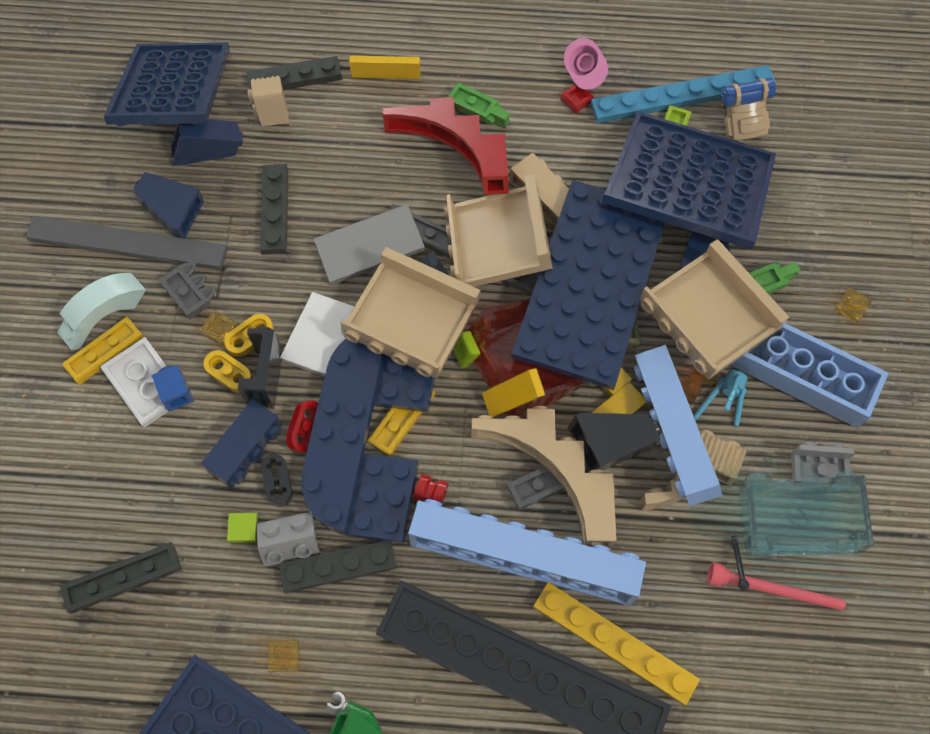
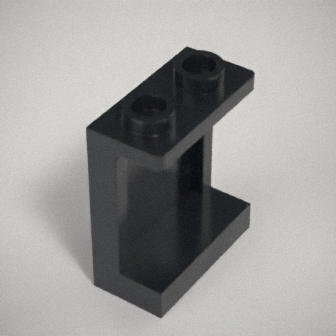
M266 326L248 328L247 335L256 353L260 354L256 379L239 378L237 389L247 405L253 399L267 409H275L282 363L280 357L283 349L274 329Z

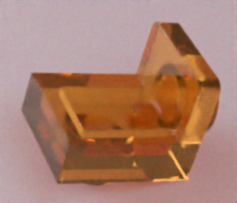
M693 367L689 377L685 376L681 385L688 403H694L699 394L701 382L715 385L721 372L708 380L704 374H700Z

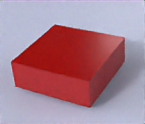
M576 84L563 92L560 100L575 114L591 103V99H594L591 93L579 88Z

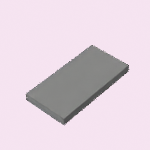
M408 204L314 238L331 285L378 268L381 263V254L385 247L407 257L425 251Z

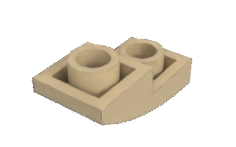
M679 476L673 477L665 487L666 492L662 488H655L644 493L640 500L641 511L662 508L681 500L682 498H680L675 484L676 481L680 480Z

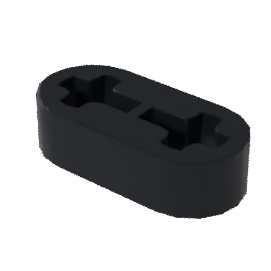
M270 454L263 459L261 464L265 491L268 500L274 506L283 507L288 505L293 497L289 470L285 459L281 455ZM273 462H277L281 466L277 468L278 477H274L273 472L269 469L272 467ZM280 483L283 491H287L282 494V499H278L273 495L277 493L276 484Z

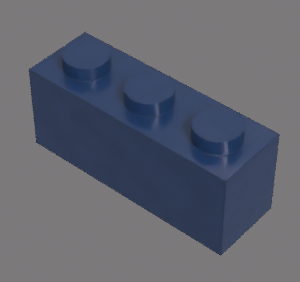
M251 399L201 462V466L207 473L233 489L236 484L239 485L246 478L247 470L252 463L260 460L264 454V448L269 441L275 440L279 435L282 426L279 417Z

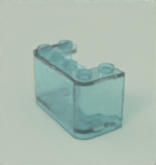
M852 471L837 473V477L831 479L828 483H819L818 479H805L801 483H790V480L787 479L773 481L765 473L750 474L739 487L745 555L834 556L863 553L874 545L865 475H855Z

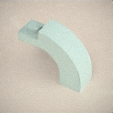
M118 273L101 278L79 291L60 312L64 321L57 333L71 350L80 349L98 321L118 310L135 309L146 289L132 273Z

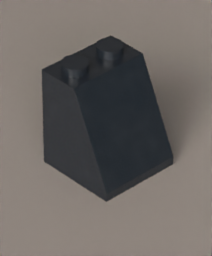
M579 413L575 415L567 427L572 438H575L576 441H584V457L591 470L611 468L649 451L661 440L659 437L661 434L659 426L654 420L651 421L648 414Z

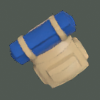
M760 78L757 81L742 84L734 83L722 88L721 106L727 107V118L724 119L726 135L731 140H746L768 134L770 121L769 113L766 111V99L775 96L776 85L773 78Z

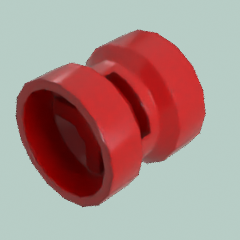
M422 473L413 499L423 502L427 498L443 504L449 482L444 480L432 482L431 476Z

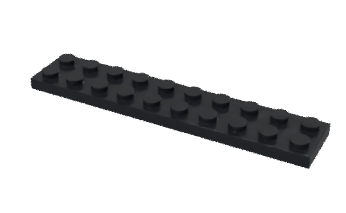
M402 580L376 632V636L584 734H662L672 706Z

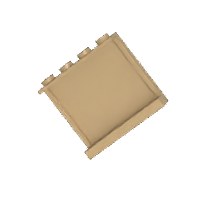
M534 173L524 176L526 186L508 190L509 194L488 195L456 204L453 203L450 194L446 195L447 206H444V213L450 224L446 225V231L449 240L452 242V245H448L451 260H454V265L450 266L453 278L475 287L553 269L540 193Z
M718 239L709 245L706 253L651 290L645 287L640 298L643 309L655 317L661 330L674 339L679 351L687 354L693 361L695 369L700 374H704L708 380L780 330L789 318Z
M385 247L381 254L379 267L348 319L341 320V334L353 343L360 342L366 345L369 350L376 354L383 353L391 357L399 365H409L415 368L419 374L425 377L432 376L437 379L478 304L480 290Z

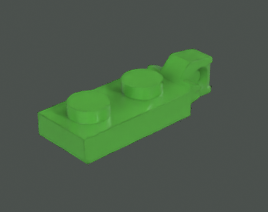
M457 83L448 95V97H454L455 109L469 116L479 115V120L490 125L494 123L497 126L506 128L510 122V113L502 109L503 107L498 104V100L468 86Z
M774 262L749 272V274L770 294L788 286L791 283L790 280L797 277L798 272L801 270L796 262L784 267Z

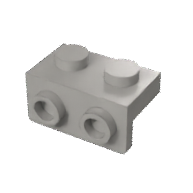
M815 442L801 443L791 452L792 484L839 488L850 487V458L855 455L854 448H845L843 444L817 446Z
M312 512L257 523V544L264 566L319 555Z

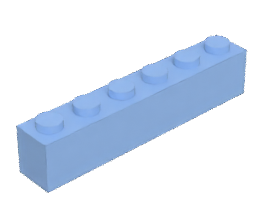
M666 345L635 355L638 365L634 366L638 381L644 380L646 387L641 388L646 404L652 402L654 407L653 410L649 411L652 420L657 425H660L662 429L659 436L661 439L660 443L662 448H668L671 456L666 457L671 473L677 472L680 479L675 482L680 498L686 497L689 506L723 496L716 473Z

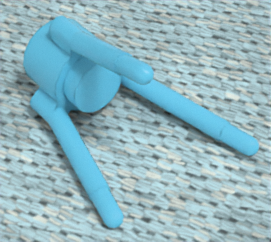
M729 370L725 378H719L716 387L693 415L695 421L718 392L723 389V393L728 396L724 407L725 411H729L733 399L738 397L734 426L738 427L744 396L747 391L745 388L748 380L747 376L740 371Z

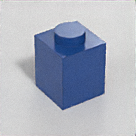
M178 365L163 367L158 373L151 375L161 402L169 412L194 402L185 376Z

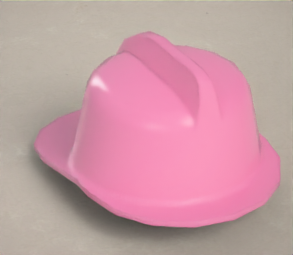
M579 38L571 42L566 48L564 64L574 83L584 90H592L599 87L608 75V64L599 47L590 39Z

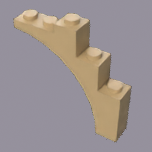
M535 406L532 409H527L525 419H521L519 416L494 419L489 415L472 418L471 438L493 440L513 446L534 457L551 471L563 485L574 504L581 524L583 545L589 547L602 545L608 548L614 546L616 542L613 474H605L604 470H591L589 473H585L584 441H576L575 438L571 437L556 441L555 409H548L546 406Z

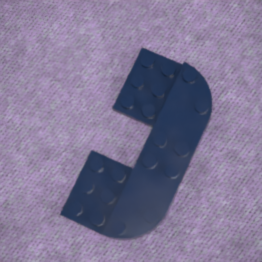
M347 339L343 340L335 349L327 365L302 471L301 485L303 496L313 515L324 526L336 533L350 537L404 544L419 462L413 459L364 454L374 406L429 412L435 378L432 376L425 377L409 365H399L391 357L383 353L376 354L369 350L366 345L360 342L353 343Z

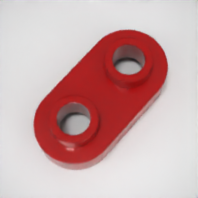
M314 400L302 401L295 407L286 434L287 446L293 452L300 453L307 452L318 407V403Z

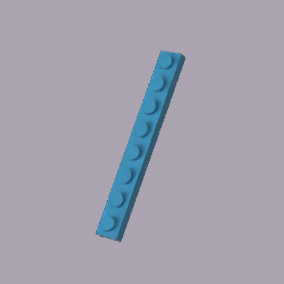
M769 65L595 98L591 99L590 106L598 124L634 117L638 111L649 114L668 110L669 105L680 108L721 100L722 88L734 83L742 84L757 81L760 78H773L776 85V81Z

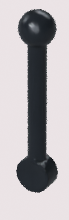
M731 536L740 579L738 587L745 591L749 588V582L745 579L737 536Z

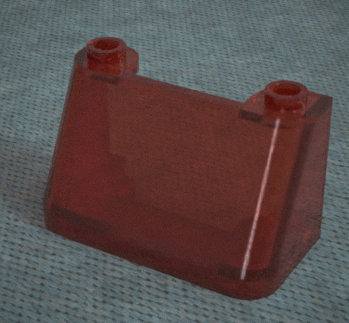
M530 298L482 310L467 330V332H471L481 353L474 360V363L489 389L528 370L537 369L545 395L504 413L506 417L519 416L523 419L526 417L527 409H532L535 406H548L575 392L583 384L582 380L511 358Z

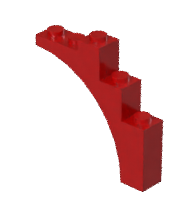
M454 97L430 99V105L383 108L382 115L385 133H408L438 140L455 149L474 167L481 181L483 195L509 194L505 134L480 135L479 115L455 116Z

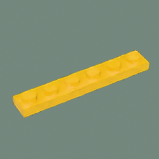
M549 582L533 606V609L683 706L687 705L700 681L692 673Z

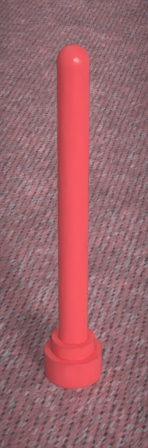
M715 562L710 564L707 575L708 585L721 587V585L726 586L729 583L738 586L739 574L730 572V569L725 568L723 564ZM745 576V579L749 582V589L837 610H843L846 607V602L840 598Z

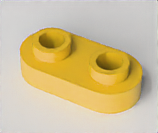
M255 314L230 331L224 341L228 352L235 357H242L254 350L247 335L248 328L266 326L274 329L271 319L264 314ZM238 343H244L242 347H236Z
M212 351L204 359V368L208 375L233 392L240 393L237 389L238 383H235L237 378L253 379L246 366L224 351ZM223 364L222 368L215 369L216 365Z

